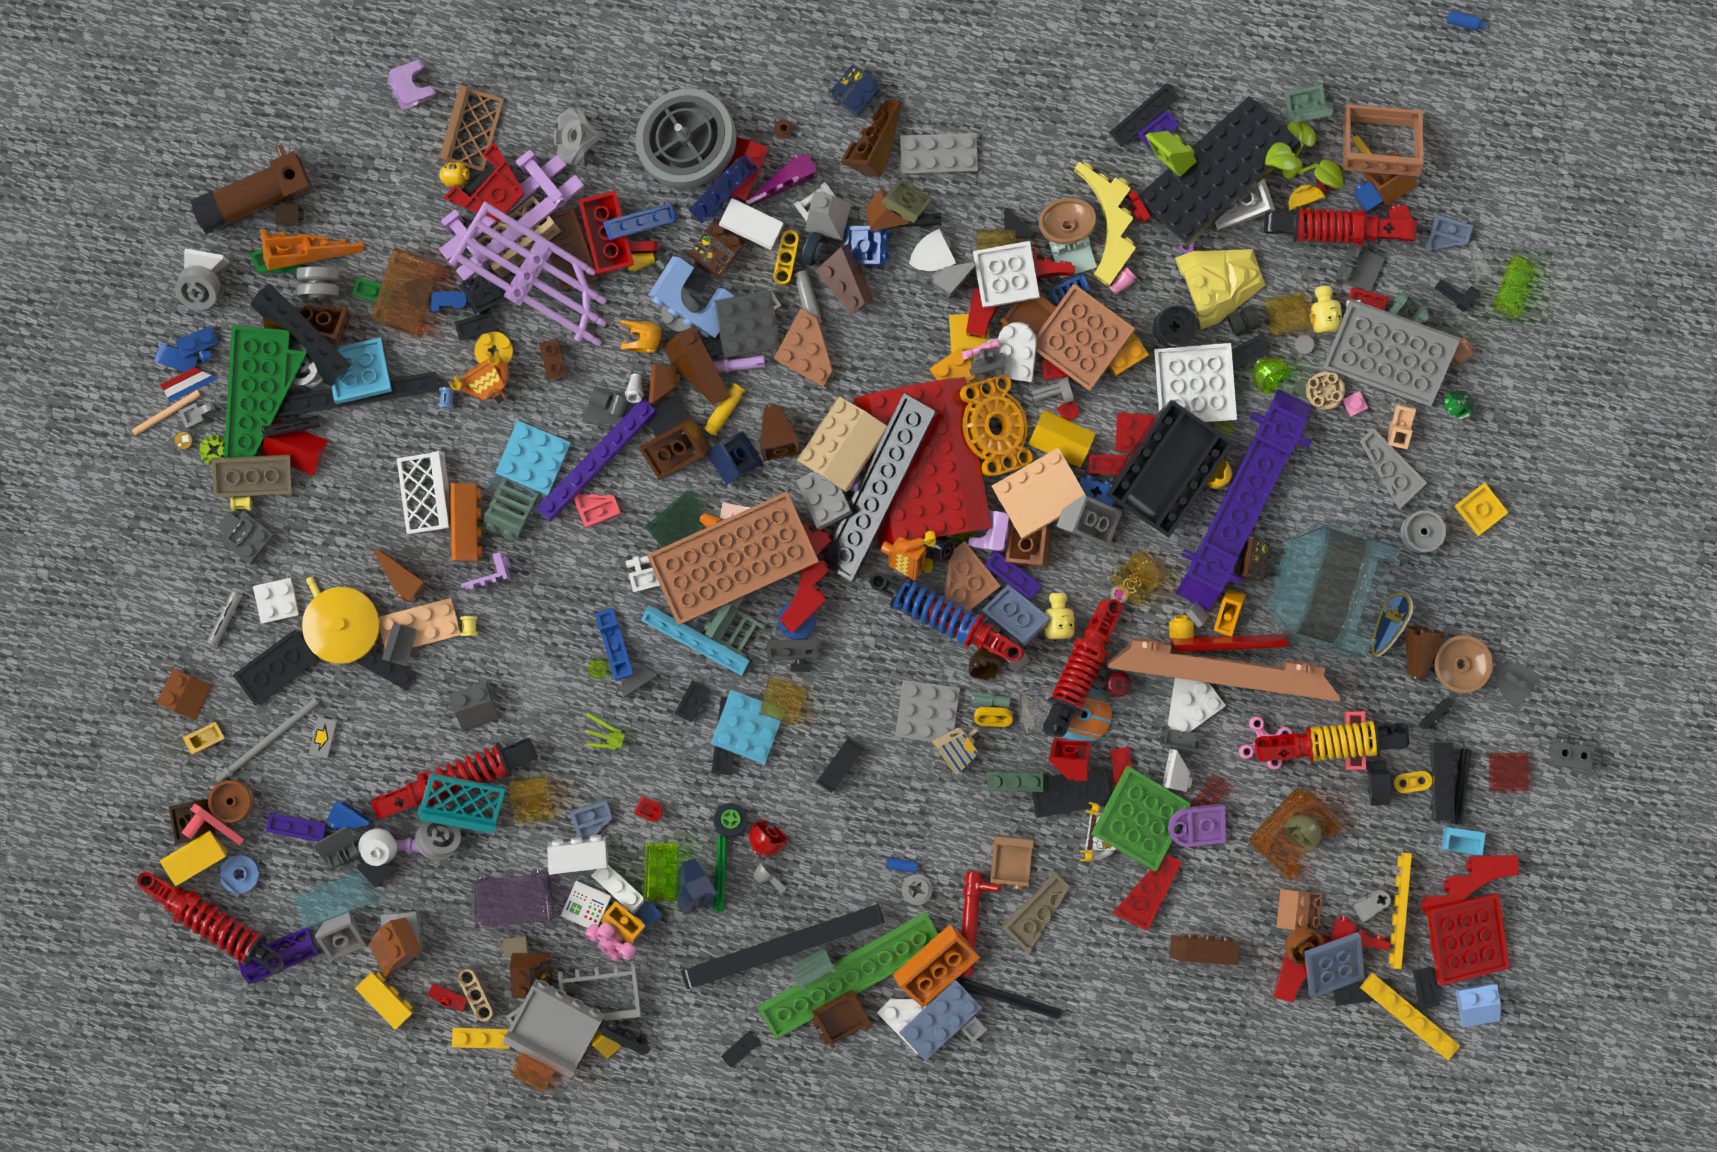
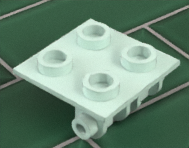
M1088 236L1072 244L1049 242L1055 262H1071L1072 265H1075L1074 274L1097 268Z

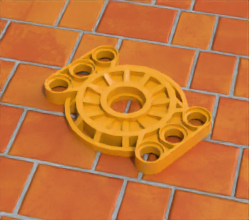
M1006 375L966 385L960 390L961 399L968 403L964 411L962 423L964 437L971 450L985 460L982 463V472L988 477L1027 466L1032 462V453L1028 449L1023 448L1028 428L1026 415L1019 402L1007 393L1011 387V381ZM999 379H1002L1005 383L1003 389H1000L998 386ZM983 384H987V385H988V387H989V392H988V394H985V393L983 392V390H982ZM968 388L973 391L972 399L966 395ZM992 417L998 418L1002 423V430L998 435H994L989 429V420ZM1021 452L1024 453L1026 456V461L1024 463L1021 462L1019 459V455ZM1006 457L1010 460L1011 463L1009 468H1007L1004 465V459ZM990 462L995 466L993 473L988 470Z

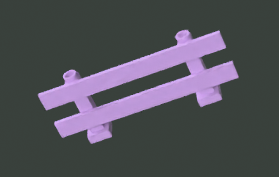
M529 150L515 161L524 174L529 172L531 176L520 184L525 194L509 212L539 188H542L548 197L518 220L519 223L532 229L556 209L564 206L566 201L585 186L574 175L557 189L551 182V179L566 168L567 164L556 155L540 168L537 165L540 163L539 160ZM456 209L441 220V223L450 234L453 231L456 234L455 237L439 249L448 261L469 226L464 227L463 223L465 221ZM485 216L481 221L489 227L497 223V221ZM511 226L502 233V235L514 242L524 236L523 233ZM477 228L472 239L476 241L484 232ZM496 239L485 246L498 255L509 248ZM467 245V249L473 255L469 260L482 268L490 265L492 261L490 258ZM464 265L456 270L464 282L476 274V272Z

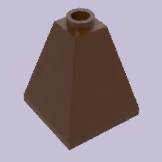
M769 404L763 411L760 438L763 462L801 454L798 438L780 406H777V404Z

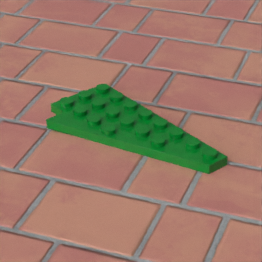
M232 325L224 458L256 455L264 439L261 434V427L272 424L307 355V351L290 349V332L288 330Z

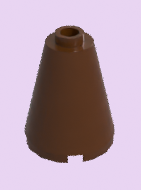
M1422 626L1405 627L1407 673L1411 675L1412 679L1422 680L1423 677H1427L1443 639L1444 632L1434 629V632H1432L1428 627Z

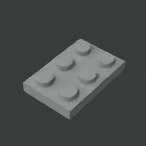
M813 471L796 480L818 530L853 513L844 491Z

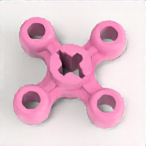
M1254 716L1249 721V727L1255 731L1257 738L1260 736L1280 735L1283 731L1293 734L1292 730L1285 726L1279 728L1275 734H1268L1264 729V720L1260 716ZM1255 720H1258L1260 723L1258 727L1254 726ZM1255 742L1250 745L1244 744L1240 746L1238 752L1241 758L1250 759L1256 753ZM1245 748L1249 749L1248 755H1244L1243 753ZM1277 760V765L1275 766L1272 765V761L1266 762L1267 766L1272 770H1277L1282 766V760Z
M603 923L600 927L592 924L585 932L586 937L591 941L596 942L599 940V948L614 961H618L621 957L625 960H630L636 953V948L628 942L621 943L623 937L608 923Z

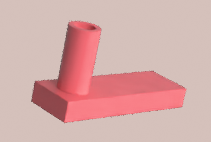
M194 804L190 809L195 815L182 831L188 838L192 839L204 821H206L239 846L244 839L198 805Z

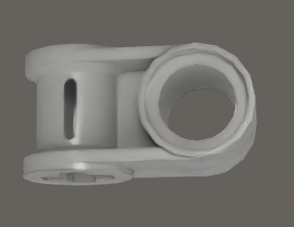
M1376 890L1357 900L1352 906L1360 920L1364 922L1387 908L1391 898L1385 891ZM1379 895L1383 897L1385 896V898H1383L1384 902L1382 904L1380 902H1376L1379 900Z

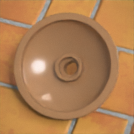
M1064 198L1050 203L1044 208L1039 217V228L1042 235L1049 241L1058 244L1079 242L1089 236L1096 225V214L1092 206L1076 198Z
M1460 635L1446 640L1439 647L1434 659L1435 673L1439 681L1446 688L1457 693H1469L1478 690L1488 681L1492 672V657L1488 648L1483 642L1472 636ZM1459 661L1464 662L1463 668L1458 667Z

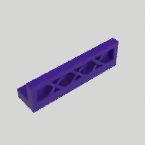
M309 927L266 944L267 947L281 955L285 964L284 969L320 954L318 947L313 941ZM307 936V940L297 942L300 937ZM283 944H289L286 949L280 950ZM274 959L270 962V966L275 967L280 961ZM238 961L241 975L248 985L273 975V973L255 962L249 967H245Z

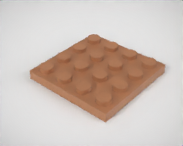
M1073 284L1036 335V352L1091 391L1136 328L1076 284Z

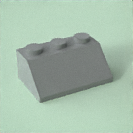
M1083 495L1063 508L1056 527L1109 547L1122 511Z

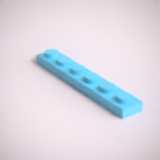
M648 605L641 621L733 672L741 676L750 661L744 656L695 631L692 627L684 624L678 626L675 618L664 614L659 609Z

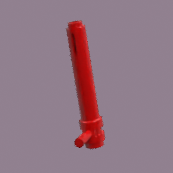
M966 871V876H964V882L966 883L965 887H963L964 908L961 934L975 950L979 899L982 896V890L1000 892L1001 885L983 883L982 872ZM974 964L960 976L971 977V973L974 972Z

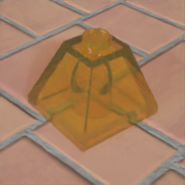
M1302 292L1264 299L1272 337L1308 330L1312 327L1308 306Z

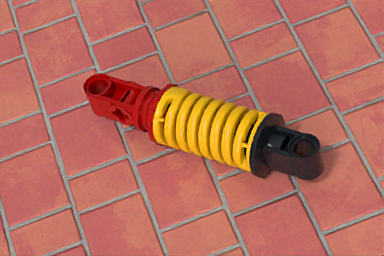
M1376 720L1361 722L1359 726L1357 723L1352 725L1347 723L1344 727L1342 724L1337 725V727L1331 725L1329 728L1328 726H1323L1322 729L1319 726H1307L1306 733L1304 734L1294 732V734L1260 736L1256 738V758L1261 762L1308 757L1310 763H1314L1315 761H1325L1327 755L1330 760L1335 759V754L1337 759H1341L1342 753L1344 758L1347 759L1350 757V752L1353 758L1357 757V752L1360 757H1364L1365 754L1367 756L1379 757L1381 750L1404 749L1408 747L1410 743L1409 727L1404 723L1378 726Z

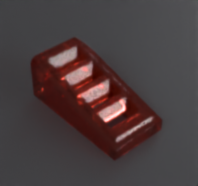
M1212 773L1190 807L1201 806L1198 804L1199 801L1205 805H1215L1228 788V783ZM1215 782L1221 786L1220 790L1213 786L1212 783ZM1210 788L1216 792V796L1208 792L1207 789ZM1203 795H1206L1207 797H1209L1210 799H1212V802L1210 803L1209 801H1207L1206 799H1204L1202 796H1203Z

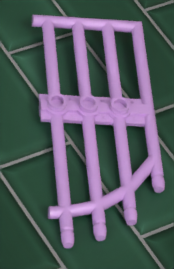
M484 201L448 263L453 266L457 262L463 264L506 291L504 297L520 306L522 302H525L576 333L574 337L576 341L581 342L582 338L589 342L591 341L594 345L600 346L602 341L586 331L589 319L602 327L607 323L603 318H599L598 315L590 311V298L597 300L600 304H605L607 301L605 297L598 295L597 292L588 287L583 271H586L589 275L594 276L596 270ZM486 213L492 214L534 240L535 243L531 250L528 251L481 222ZM477 228L525 257L521 267L519 268L473 240L472 237ZM467 245L516 274L511 284L464 257L462 253ZM552 252L573 265L578 281L546 262ZM542 268L581 291L583 306L537 279ZM532 285L582 314L579 326L528 296L527 294Z

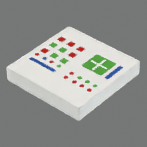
M576 880L560 916L586 928H589L592 924L599 926L611 895Z

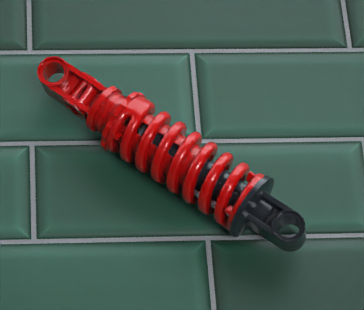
M531 738L520 740L503 748L500 742H496L491 748L492 755L489 748L486 747L483 750L485 758H481L480 753L476 751L474 752L476 761L472 762L470 756L466 755L464 757L466 762L461 763L460 759H456V766L454 767L450 763H446V770L444 771L438 766L436 767V774L486 784V779L489 782H494L496 775L499 778L512 776V767L536 759L538 755ZM428 770L423 773H417V781L408 782L403 788L373 798L370 802L379 820L413 806L418 808L422 803L429 775L432 772ZM433 780L432 787L435 791L444 786L442 781ZM459 784L450 787L453 794L463 789ZM446 789L439 793L438 796L443 801L448 798L450 793ZM435 796L427 801L428 806L438 803Z
M143 872L138 876L137 883L141 891L165 906V911L173 913V921L175 923H183L187 929L192 928L193 933L200 934L204 940L209 939L212 945H217L220 950H226L228 955H234L235 959L245 967H249L255 962L273 974L283 971L284 961L279 953L265 945L267 941L266 935L253 933L254 929L251 927L243 933L245 923L240 922L234 927L237 921L235 917H231L228 920V913L223 911L219 914L220 908L218 906L210 909V901H205L202 904V896L194 890L187 894L184 892V889L180 887L175 889L172 885L150 872ZM145 880H152L149 886H143ZM278 959L280 962L277 966H270L272 960Z

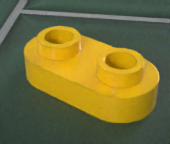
M980 707L974 712V721L980 726L1007 727L1013 722V713L1007 708Z
M1426 771L1399 774L1393 780V787L1399 793L1422 791L1432 785V777ZM1420 777H1424L1425 782L1423 784H1420L1418 782V779ZM1401 780H1405V787L1399 785Z

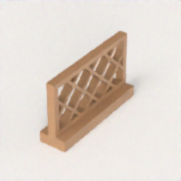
M460 85L439 160L444 162H462L465 167L482 172L487 159L483 157L481 151L487 149L492 143L504 99ZM469 93L477 95L480 103L471 107L468 102ZM489 100L499 102L497 109L489 112L485 105ZM483 105L487 115L478 119L473 109ZM471 111L476 121L466 125L462 119L463 115ZM489 116L493 125L490 129L484 131L479 121ZM477 123L482 133L472 137L468 127ZM465 129L471 139L461 144L457 136L459 132ZM484 135L488 141L487 146L479 149L475 139ZM472 141L477 151L467 155L463 146ZM461 148L465 158L461 160L452 159L453 151ZM479 153L482 158L481 167L473 165L469 158Z

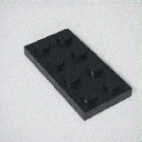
M294 629L234 673L233 676L253 704L257 706L316 663L318 659L297 630Z
M1106 767L1089 769L1087 781L1067 779L1063 774L1049 776V792H1032L1036 818L1091 809L1092 804H1089V802L1096 803L1099 806H1106L1111 797Z

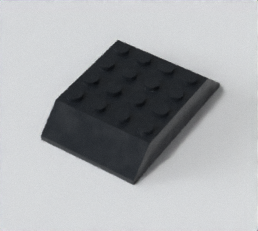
M1171 399L1156 414L1118 470L1106 496L1170 538L1234 442Z

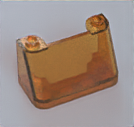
M394 248L372 312L371 321L419 338L426 328L423 316L434 283L438 279L441 280L444 274L443 265Z
M1302 788L1292 791L1249 839V844L1289 882L1299 875L1300 865L1297 862L1307 851L1302 850L1304 846L1300 844L1295 846L1285 836L1283 832L1285 829L1283 828L1284 824L1291 817L1298 814L1312 815L1319 821L1318 824L1321 827L1322 835L1325 837L1335 836L1343 826L1315 797Z

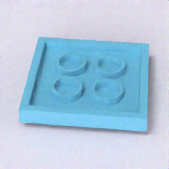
M381 337L339 347L337 351L352 366L345 376L332 386L335 404L392 392Z
M517 420L495 474L549 495L571 442Z
M730 690L711 744L765 764L785 710Z

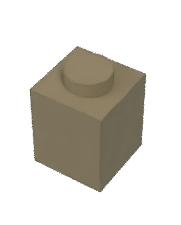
M528 936L503 938V942H500V952L504 954V958L511 957L512 953H529Z

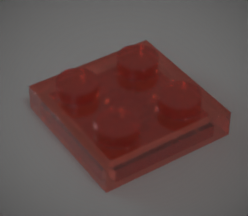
M1489 753V791H1529L1528 753Z

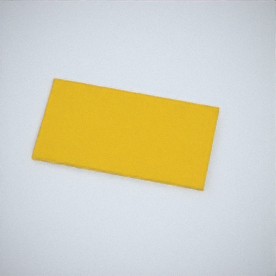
M969 314L949 315L951 353L960 347L963 351H967L989 341V328L986 339L970 337L966 335ZM977 355L970 357V361H975L974 357Z

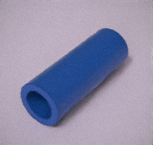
M888 857L886 869L916 873L918 862Z

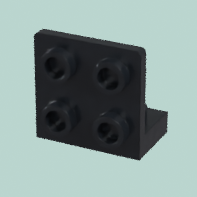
M487 270L502 279L494 270ZM481 275L475 278L471 277L466 282L463 280V283L459 285L460 289L467 296L474 314L508 300L504 297L506 292L504 289Z

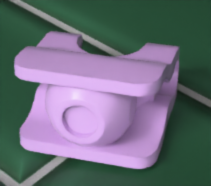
M421 60L393 68L389 72V84L400 108L403 110H408L432 99L436 95L433 86L420 88L412 82L413 76L424 69Z
M989 510L992 528L988 529L987 534L981 538H969L968 545L978 549L1004 552L1007 547L1011 519L1006 513Z

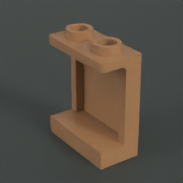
M994 836L990 883L999 884L1001 888H1005V884L1013 885V889L1024 890L1025 886H1029L1034 840Z

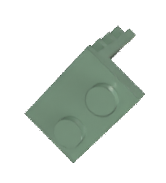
M1322 84L1284 91L1288 118L1295 123L1333 115V108L1325 103Z
M503 479L484 515L483 527L490 532L502 534L506 539L518 541L521 536L522 527L538 494L534 493L533 497L525 495L505 486L507 481ZM501 492L529 503L528 507L501 496ZM496 502H501L514 509L524 512V515L521 516L501 506L496 505Z
M728 603L715 610L714 613L717 615L713 621L709 620L704 628L706 630L705 635L746 658L747 655L742 653L741 650L755 627L758 626L764 629L765 626ZM736 614H739L743 619L728 643L722 641V637ZM746 620H749L753 624L738 649H735L731 644Z
M824 947L791 966L802 991L806 990L804 986L829 971L832 973L836 972L833 966L834 963Z

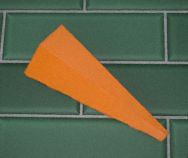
M265 229L261 230L263 256L268 270L363 252L364 248L362 241L346 243L345 239H340L338 242L330 241L328 237L306 234L289 236L281 231L278 234L267 233Z

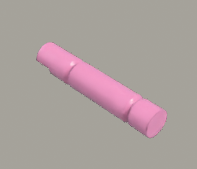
M995 339L992 342L990 341L962 352L963 359L965 360L980 354V349L985 348L988 351L1000 346V342L998 339Z

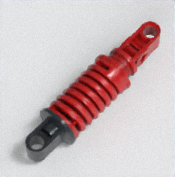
M1296 206L1294 214L1265 213L1264 233L1293 234L1294 243L1305 242L1308 236V242H1313L1315 237L1316 243H1320L1321 239L1323 243H1328L1330 238V243L1334 244L1337 238L1338 244H1342L1345 239V244L1349 245L1352 240L1354 245L1362 246L1364 240H1371L1372 242H1376L1377 239L1416 241L1417 221L1379 219L1378 215L1368 217L1365 210H1351L1350 213L1348 210H1344L1342 213L1341 210L1334 212L1333 209H1330L1327 213L1326 209H1321L1320 211L1318 208H1315L1312 213L1310 208L1303 210ZM1388 225L1390 226V229H1394L1391 230L1390 234L1387 233V230H1383L1386 229Z
M1102 599L1090 620L1088 629L1084 631L1083 639L1075 640L1071 656L1067 659L1068 663L1065 664V669L1061 672L1062 676L1059 677V682L1056 684L1051 697L1048 698L1052 708L1043 724V731L1047 736L1063 737L1067 733L1073 716L1082 715L1083 706L1086 703L1084 698L1089 697L1088 691L1092 690L1091 685L1095 683L1094 678L1098 677L1097 672L1101 670L1100 665L1104 663L1109 655L1105 650V646L1109 643V637L1122 612V604L1119 600Z

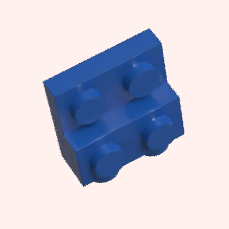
M846 226L845 245L851 244V251L859 265L885 266V261L889 260L886 242L890 241V233L887 231V228L871 231L870 226Z

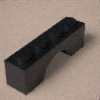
M1430 743V764L1433 774L1432 820H1455L1453 743Z

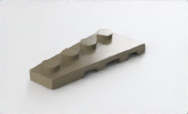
M1055 872L1001 927L1030 954L1033 945L1039 939L1042 930L1048 924L1051 915L1070 886Z

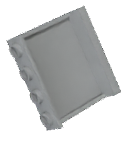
M536 979L503 1043L571 1078L602 1022L604 1014L596 1008L585 1005L581 1000L568 996L564 991L551 987L547 982Z

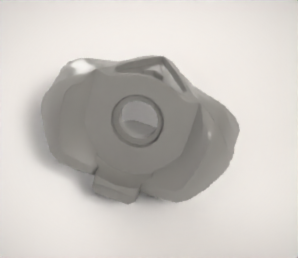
M569 108L558 116V130L554 131V143L558 144L557 155L561 160L568 164L581 166L585 164L584 154L586 150L598 142L599 133L587 121L585 108Z

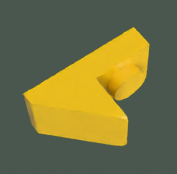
M216 722L183 737L192 755L201 753L206 748L225 739Z

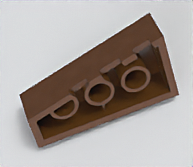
M312 306L294 307L336 350H339L350 319L348 306H341V308H331V306H323V308H312ZM265 318L262 320L264 328L286 330L271 320ZM290 333V339L298 340Z

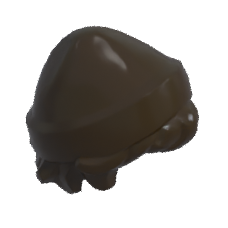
M985 648L977 650L969 660V675L973 678L987 681L989 678L995 679L996 675L1003 668L1005 661L1003 657Z

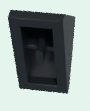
M1007 207L1004 209V239H1031L1034 233Z
M357 864V869L375 888H378L398 869V865L385 864L373 866L370 864Z

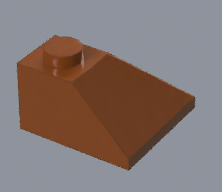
M652 364L649 404L651 406L660 403L675 390L676 384L680 383V373H677L676 368Z

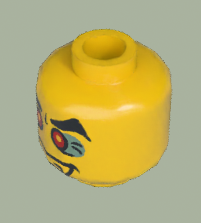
M448 162L440 169V180L447 187H454V185L462 187L470 176L468 168L462 162Z

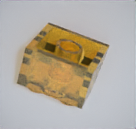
M1141 548L1109 580L1137 606L1168 575Z
M548 776L510 782V799L517 824L555 819Z

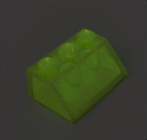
M1515 254L1509 259L1491 313L1511 320L1515 319L1516 316H1520L1523 309L1521 305L1522 299L1527 297L1529 291L1527 287L1528 281H1532L1535 274L1533 262L1520 254Z
M645 842L643 901H677L679 843Z

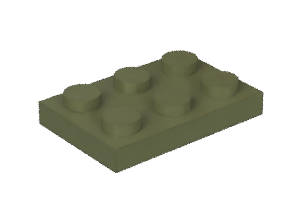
M900 179L886 194L881 203L888 210L899 213L906 221L914 223L929 206L932 199Z

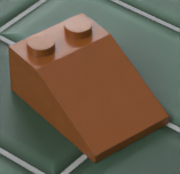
M376 548L374 553L393 589L398 592L396 596L407 603L409 601L415 602L428 583L382 550Z
M406 917L387 922L378 929L369 943L384 978L391 976L422 952Z

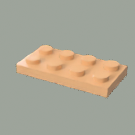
M452 598L379 617L384 647H386L393 622L417 629L412 648L461 635Z

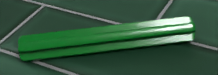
M722 835L717 837L715 891L718 895L714 900V911L717 912L724 911L728 838Z

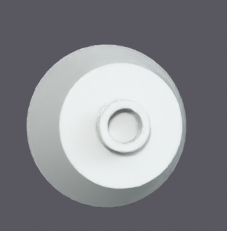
M376 828L362 835L359 841V852L366 863L373 866L385 865L395 857L397 844L389 831Z

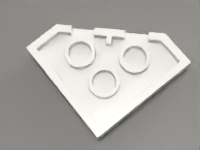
M1175 678L1168 726L1171 729L1180 730L1179 737H1182L1183 731H1192L1226 705L1209 682Z
M890 999L877 1011V1014L918 1054L899 1031L927 1005L922 1008L913 999Z

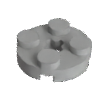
M681 294V300L685 308L692 313L698 312L699 307L696 301L689 295ZM662 306V319L669 329L675 332H683L690 328L683 323L684 319L672 316L667 312L668 308Z

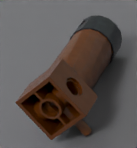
M277 145L276 150L279 157L269 161L270 167L192 199V210L199 226L207 235L287 199L289 202H293L315 192L300 157L294 151L286 154L283 145ZM295 174L294 178L289 180L290 176Z

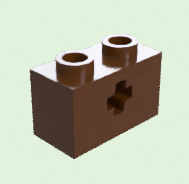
M558 338L540 342L539 346L548 381L553 382L568 378Z

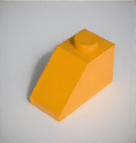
M1227 589L1214 631L1232 637L1246 594Z

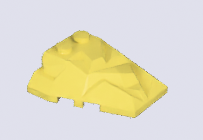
M1253 249L1192 251L1175 257L1181 276L1185 277L1196 308L1194 314L1200 330L1220 323L1227 317V314L1232 313L1265 286Z

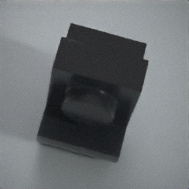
M1367 761L1368 794L1371 806L1390 805L1391 780L1386 761Z

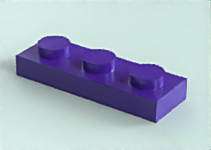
M995 550L984 566L1030 600L1041 584L1015 564L1005 562L1006 558Z
M269 813L266 832L319 842L325 837L327 823Z

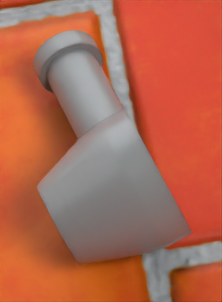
M764 862L757 866L753 877L758 883L762 884L770 881L780 894L786 890L787 886L783 885L775 877L773 871Z

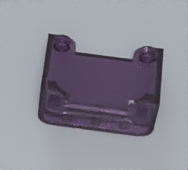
M546 869L534 870V874L497 879H488V875L477 876V880L473 881L476 928L542 922L555 919L551 874L546 873Z

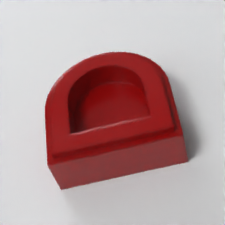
M1075 401L1064 402L1056 409L1066 420H1073L1079 414V407Z

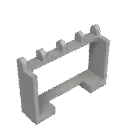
M631 963V971L619 972L618 965H614V973L599 974V967H594L595 975L581 977L579 969H576V977L563 978L562 971L558 972L559 989L564 992V983L632 975L636 1008L602 1013L604 1014L603 1019L610 1021L642 1016L635 963Z

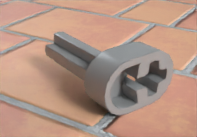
M1068 377L1059 379L1057 384L1033 390L1034 401L1061 393L1065 403L1074 401Z

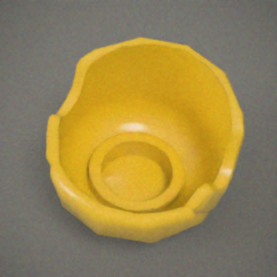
M1221 461L1206 483L1208 487L1220 489L1231 482L1233 474L1228 461Z

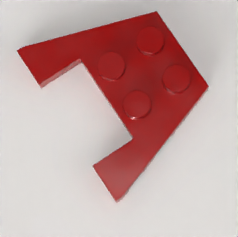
M493 142L482 155L496 169L471 197L454 185L444 197L447 201L475 213H478L485 201L507 215L524 196L525 193L497 145ZM488 212L485 215V217H488L497 222L501 221L500 219H498L497 217L493 216Z

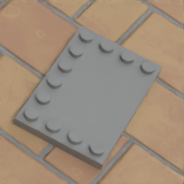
M1351 299L1323 368L1431 407L1460 342V338Z

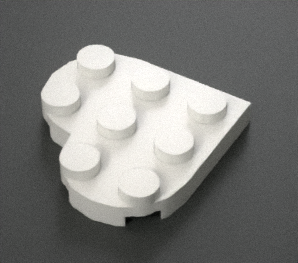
M1022 322L1010 323L1002 329L999 338H992L985 343L992 342L995 339L999 340L1000 346L988 350L987 353L993 352L994 355L1004 353V375L1008 376L1009 379L1032 382L1037 338L1033 330L1028 327L1029 325ZM993 370L987 371L990 376L996 377Z

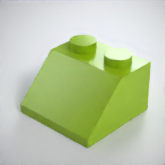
M1169 131L1148 133L1146 135L1155 155L1179 177L1197 162L1193 155L1195 153L1188 144L1186 146L1182 144L1183 141L1178 135L1175 134L1173 136Z

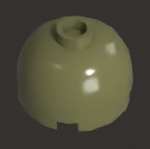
M1295 815L1283 826L1285 828L1283 831L1285 836L1295 846H1298V844L1304 846L1302 850L1307 852L1314 851L1322 837V830L1318 824L1319 821L1312 815Z

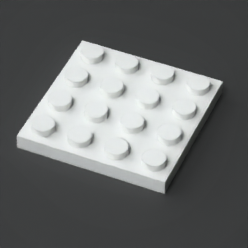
M1231 343L1154 349L1159 411L1172 399L1204 422L1237 420Z

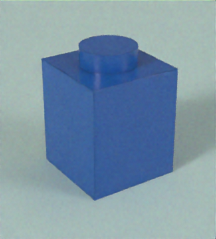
M1371 181L1367 184L1362 182L1354 188L1356 191L1352 195L1361 209L1365 210V213L1383 201Z

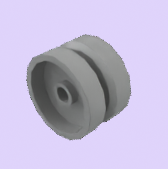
M331 267L297 268V280L305 282L297 286V297L308 299L339 297V286L332 284L339 280V269Z
M1420 510L1408 515L1400 527V538L1403 545L1415 553H1427L1437 549L1443 543L1446 536V526L1443 519L1437 513L1429 510ZM1421 529L1426 530V534L1422 535Z

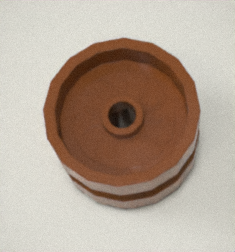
M227 780L218 783L208 796V807L211 814L222 822L233 823L246 819L255 806V797L252 789L246 783L239 780ZM232 798L233 804H229L228 800Z

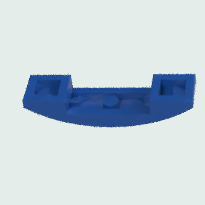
M610 608L596 613L595 617L604 641L615 682L634 676L614 609Z

